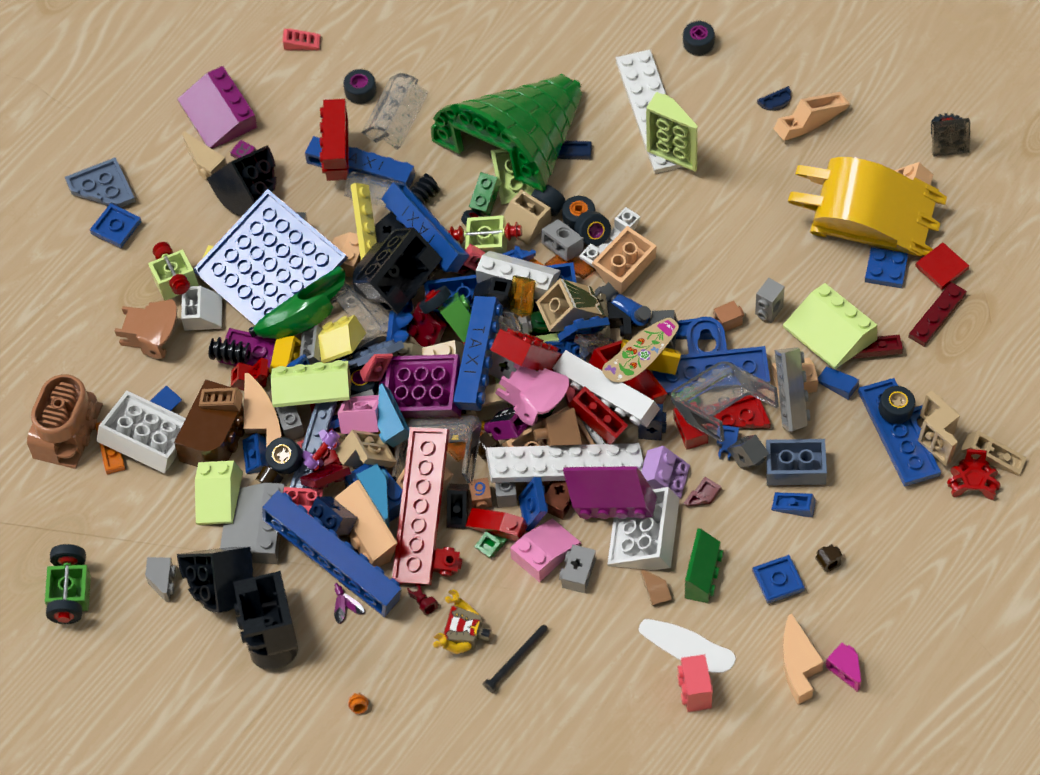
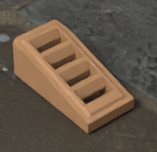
M238 388L202 389L199 407L240 411L243 394Z

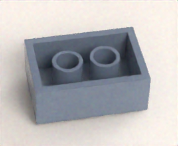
M825 439L766 440V450L769 453L765 456L767 485H826Z

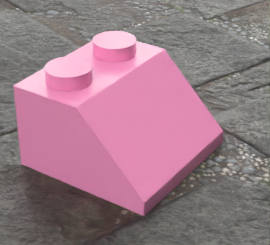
M379 395L350 397V400L343 401L338 411L341 434H349L352 430L371 433L379 432Z

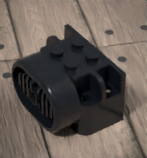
M414 227L398 228L391 232L385 241L374 244L357 264L353 272V286L358 296L363 300L377 302L384 310H393L396 314H399L408 301L416 296V291L419 287L427 282V277L442 258Z
M281 571L233 582L237 598L234 608L236 616L240 615V617H236L239 629L243 630L240 632L242 642L247 644L253 663L260 668L269 670L282 668L291 663L298 653V644Z

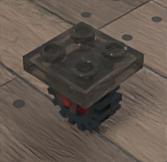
M944 113V116L939 114L938 117L935 116L931 120L933 157L970 153L969 118L963 119L962 117L959 118V115L954 116L952 113L950 115Z

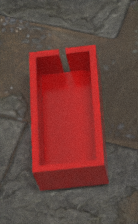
M345 99L323 100V107H320V118H322V122H320V133H322V137H320L322 174H326L327 181L349 180V120Z
M510 328L507 331L499 329L490 349L522 367L536 371H543L546 368L555 372L552 368L562 356V353L558 352V347L544 343V340L536 336L524 334Z
M622 340L594 349L589 364L602 371L604 364L620 352ZM645 369L634 378L622 382L654 400L656 404H663L668 394L648 369Z

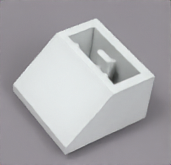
M190 286L189 290L182 294L181 320L184 331L222 329L223 298L218 293L205 287Z

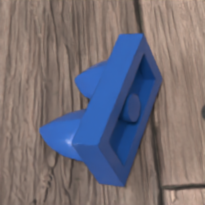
M393 310L390 311L386 342L394 339L395 342L402 340L403 343H406L409 337L407 327L414 318L412 314L408 312L396 314Z

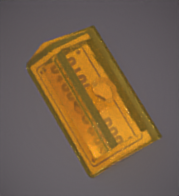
M517 275L513 276L510 311L520 317L533 313L535 280Z

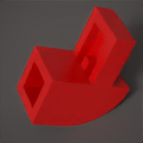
M260 358L254 366L239 362L231 370V387L244 390L245 373H249L262 388H265L270 371L268 359Z

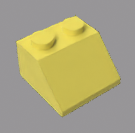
M355 315L350 317L343 316L337 322H328L323 325V329L318 335L321 362L327 363L354 352L366 334Z

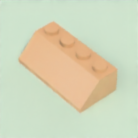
M356 480L337 495L335 500L358 517L350 534H348L352 546L358 550L359 554L365 555L371 565L380 567L391 561L397 542L361 482Z

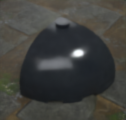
M264 146L229 162L207 178L215 195L229 211L243 216L267 189L271 192L275 190L277 177H275L274 168L276 164L269 146Z
M251 547L218 548L177 554L182 578H186L190 586L188 591L196 601H200L204 605L203 608L214 613H222L234 609L237 598L233 582L253 577Z

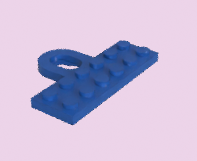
M699 317L688 326L686 335L688 354L681 355L675 375L652 370L653 376L668 393L667 395L681 394L689 387H694L696 392L745 387L733 371L732 365L770 384L766 347L759 346L727 350L724 328L718 320L712 317ZM703 330L710 331L716 341L715 349L710 352L702 351L697 344L700 333Z
M895 378L860 387L858 394L903 486L939 477L941 471L932 453L918 442L921 428L917 425V420L922 418L920 413L923 405L914 407L913 414L908 421L901 424L889 423L882 418L878 407L881 395L885 389L891 386H898Z

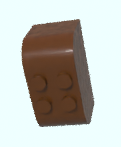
M205 379L174 441L179 462L198 467L199 462L229 461L232 453L236 452L238 441L245 434L243 403H241L240 411L199 407L202 389L232 387Z

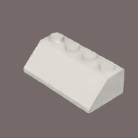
M488 251L482 255L476 268L477 283L492 277L512 280L513 293H516L517 276L534 280L532 298L539 300L557 282L561 270Z

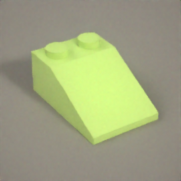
M503 149L492 150L491 157L495 176L502 181L499 189L501 205L510 203L521 189L531 195L535 188L515 180L509 152Z
M235 461L198 463L195 477L197 525L233 523L243 471Z

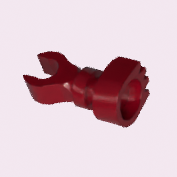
M415 584L417 588L415 592H412L407 587L409 596L416 599L419 609L424 615H429L438 609L437 606L439 604L433 596L427 597L426 594H423L419 584Z

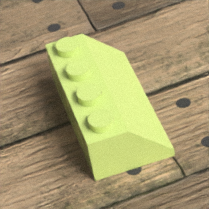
M337 360L332 363L317 362L312 365L298 364L292 367L279 366L272 368L271 392L273 408L350 400L351 375L348 361Z

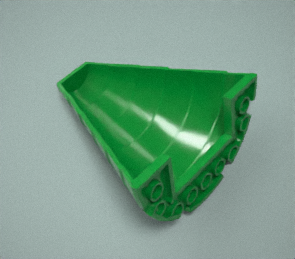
M559 74L556 77L522 85L518 88L447 105L440 109L433 118L435 124L431 126L432 142L460 154L464 150L460 130L508 151L515 180L544 192L549 176L552 175L562 143L565 142L569 127H571L576 109L583 95L580 90L581 84L577 80H572L563 74Z

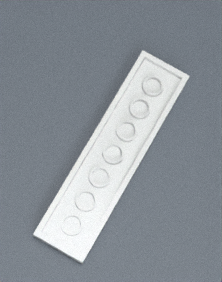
M650 50L616 57V64L646 151V107L656 92L666 94ZM647 152L654 174L683 168V166Z
M639 443L486 448L491 483L530 482L533 477H541V481H566L563 473L564 467L637 466L642 472L644 464Z

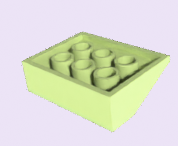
M656 92L646 107L647 152L696 172L698 126L673 98Z
M826 283L812 291L783 324V327L833 369H837L877 340V324Z

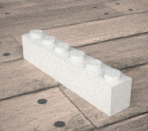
M567 350L564 351L552 368L556 373L567 376L569 383H571L570 386L580 392L584 386L587 387L606 406L614 408V411L622 417L628 416L629 420L637 426L642 424L648 427L660 410L654 400L622 382L610 381L600 369Z

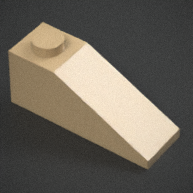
M184 131L182 133L184 144L202 178L207 179L227 165L225 157Z
M978 430L967 434L961 448V452L966 454L967 449L986 450V461L991 466L1016 475L1021 474L1027 458ZM972 454L971 456L974 459H978L981 455Z

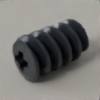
M426 173L424 177H421L410 188L424 206H426L425 202H430L429 197L433 198L435 193L440 192L434 178Z
M218 337L216 342L212 338L208 356L211 360L216 358L217 361L224 360L226 363L231 361L232 364L237 362L247 364L250 358L251 346L249 342L243 347V341H240L239 345L236 346V340L229 344L228 338L225 339L224 343H222L221 337Z

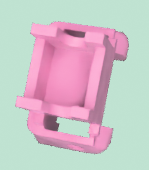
M514 363L513 367L517 370L511 372L510 379L503 376L499 383L507 390L504 391L498 388L495 394L515 406V414L525 424L534 426L538 421V414L551 411L561 402L568 389L569 379L565 375L547 370L546 368L543 371L539 370L537 372Z

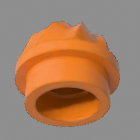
M354 693L348 701L349 708L355 714L364 713L369 704L367 697L361 693Z

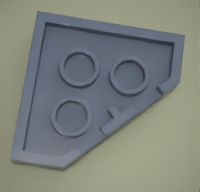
M116 157L65 177L72 195L105 205L112 203L120 208L136 202Z
M394 339L379 344L376 343L364 351L361 350L352 354L353 358L349 360L343 358L341 361H348L349 368L352 369L366 364L374 354H391L404 348L402 340L395 342Z

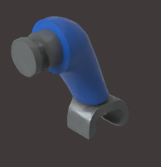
M609 282L605 286H599L594 291L596 297L600 293L606 294L607 303L611 302L630 316L633 325L644 326L648 323L651 310L647 306H642L632 299L619 294Z

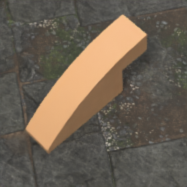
M841 92L801 99L793 115L779 118L773 129L783 141L796 138L815 130L847 109L850 103Z
M245 373L244 431L246 434H267V448L273 440L283 437L281 424L262 386L249 373Z
M790 614L788 615L784 631L783 667L790 691L799 705L812 698L813 688L807 681V678L823 671V660L794 616Z

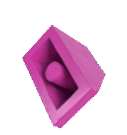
M841 642L826 659V668L858 692L861 684L858 654L852 646Z

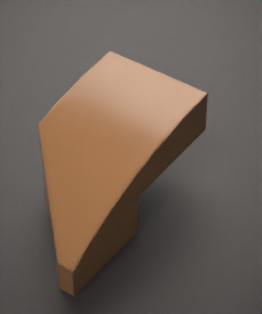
M646 570L640 571L651 605L672 600L666 580Z

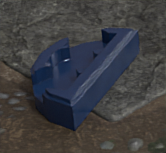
M787 86L758 99L757 104L768 111L781 110L790 102L791 90Z

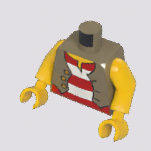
M457 590L448 591L453 596V599L447 596L445 601L447 603L454 602L455 604L454 606L451 605L444 633H438L434 636L439 641H435L433 646L435 648L442 646L447 651L460 654L470 649H476L478 639L490 641L492 630L482 628V617L462 598H459Z

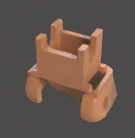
M171 299L150 302L145 309L123 306L122 311L126 317L122 329L115 328V334L118 337L128 339H120V345L141 348L143 355H148L154 359H163L167 351L162 349L161 346L171 336L177 321L175 301Z

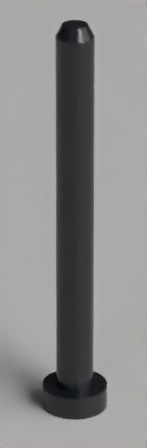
M541 625L490 680L486 679L483 682V686L489 692L494 693L497 689L496 685L547 632L548 627Z

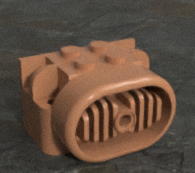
M68 374L57 375L47 380L42 386L31 411L32 426L27 437V445L33 459L73 469L77 468L85 446H88L90 443L91 432L96 429L97 418L103 406V403L97 402L94 393L86 391L84 384L77 377Z

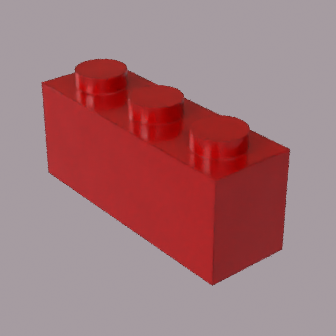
M585 386L567 405L570 409L574 408L575 414L609 445L628 426Z

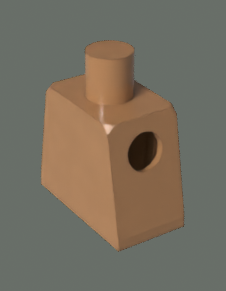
M574 408L543 419V428L533 430L535 441L545 439L547 446H578L582 444Z

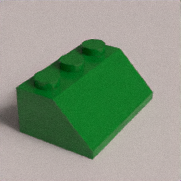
M697 528L685 578V599L708 603L710 596H714L716 585H713V581L718 579L720 567H717L718 561L722 562L724 550L720 549L721 542L700 528Z

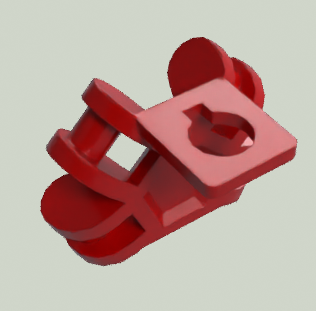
M967 449L965 459L960 460L958 466L951 467L950 471L953 477L947 481V485L952 488L951 494L953 497H958L969 489L980 490L990 500L995 498V492L1000 489L1001 484L995 479L998 471L995 468H990V463L986 461V450ZM979 454L981 456L978 459H974L971 455Z

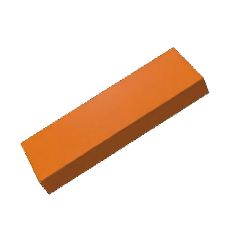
M101 422L96 423V431H97V434H98V428H99V425L101 424ZM99 443L106 474L126 470L122 453Z

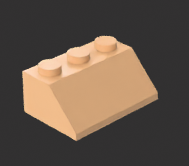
M626 226L592 262V265L605 284L609 282L619 294H622L656 258L657 246Z

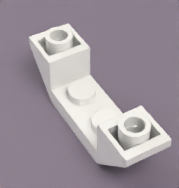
M625 207L614 219V228L611 230L607 241L596 247L590 244L579 255V258L593 267L592 262L626 226L635 230L640 216Z

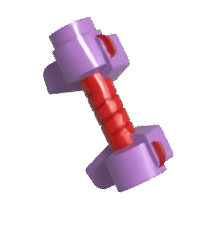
M321 430L319 432L323 444L314 454L304 450L302 457L305 460L304 464L313 471L319 470L324 464L321 459L323 454L328 449L335 450L339 446L338 439L340 436L335 431Z

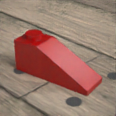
M472 508L466 527L481 532L487 531L492 535L517 542L525 534L527 523L523 517L506 512Z

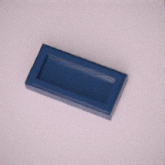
M565 141L562 143L557 159L591 160L592 141Z

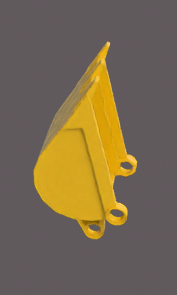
M852 157L831 158L827 169L803 165L797 166L795 175L822 185L820 196L790 192L788 203L815 211L810 229L811 234L820 237L830 235L916 256H925L933 250L925 244L929 229L939 231L940 223L932 218L935 203L945 205L947 196L942 194L939 189L916 177L912 180L881 164Z

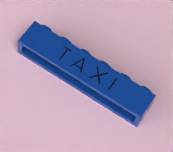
M313 136L305 151L307 164L322 168V163H320L322 148H320L319 137ZM349 147V176L388 188L393 182L405 183L410 188L415 178L414 165L394 160L391 157H383L374 152H366L357 147Z
M393 182L381 198L386 204V208L397 216L396 219L407 228L414 227L440 255L442 260L439 262V267L443 271L458 272L469 257V254L405 183Z
M474 296L453 401L459 410L481 411L482 404L485 403V388L489 384V368L493 364V351L490 349L496 338V333L499 332V317L503 313V306L497 297Z

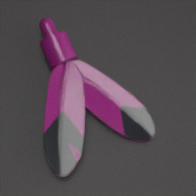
M335 583L334 590L337 598L334 617L338 624L343 622L346 607L356 614H364L362 605L345 594L342 586Z

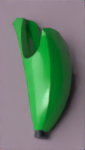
M338 266L294 294L262 317L253 327L249 328L250 335L253 338L259 336L280 339L302 333L325 320L334 309L330 300L340 291L345 283V270Z

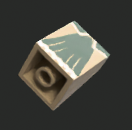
M561 278L536 302L550 332L563 331L564 327L572 325L576 319L584 318L585 321L595 316H600V318L605 316L591 286Z

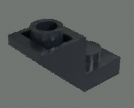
M608 302L607 309L610 328H620V337L630 341L632 339L631 317L611 302Z

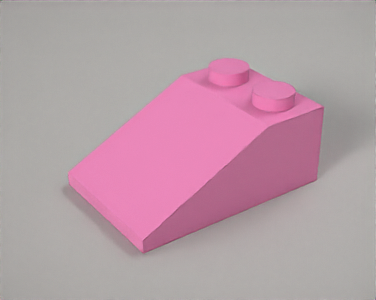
M550 519L524 534L510 547L511 559L540 583L565 559L566 553L571 551L572 545L579 546L581 542L554 519Z

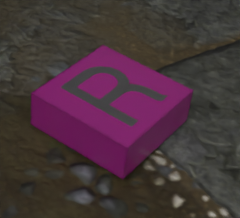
M240 140L231 150L230 154L238 159L256 151V148Z

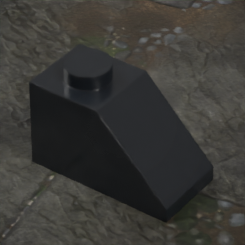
M449 483L447 489V528H467L469 484Z

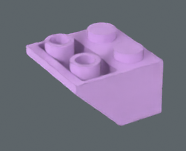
M660 446L647 450L641 473L652 490L669 487L681 498L690 465L665 446Z

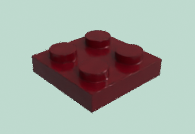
M418 302L413 313L414 318L409 323L407 332L423 347L439 344L447 324L434 311L424 314L419 307L421 302Z
M333 463L300 477V481L304 486L321 490L327 488L328 484L333 481L336 483L345 480V476L350 475L351 471L349 466Z

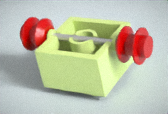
M504 215L467 218L466 231L461 226L458 227V230H454L453 226H451L448 232L460 244L466 239L465 250L469 244H472L485 253L493 251L503 254L507 252V239L511 241L512 237H516L519 240V236H522V226L518 222L514 226H511L509 222L506 224Z
M159 242L153 247V254L156 260L148 263L164 301L186 293L190 286H199L194 270L183 249L173 253L167 242Z

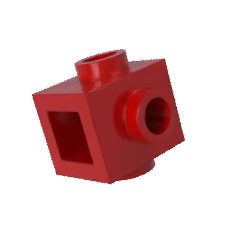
M451 547L437 548L435 550L433 572H439L444 577L455 575L458 570H461L462 558H459L460 552L455 551V548Z

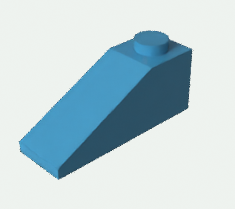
M380 384L378 428L381 433L379 437L384 444L388 443L394 448L409 438L410 429L391 390L384 384Z
M375 464L356 474V477L361 482L387 527H390L387 486L389 478L384 469L381 470Z

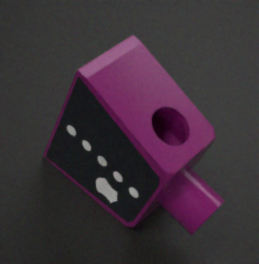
M515 406L500 410L489 422L484 424L485 431L488 434L492 433L495 440L517 438L529 426L515 414Z

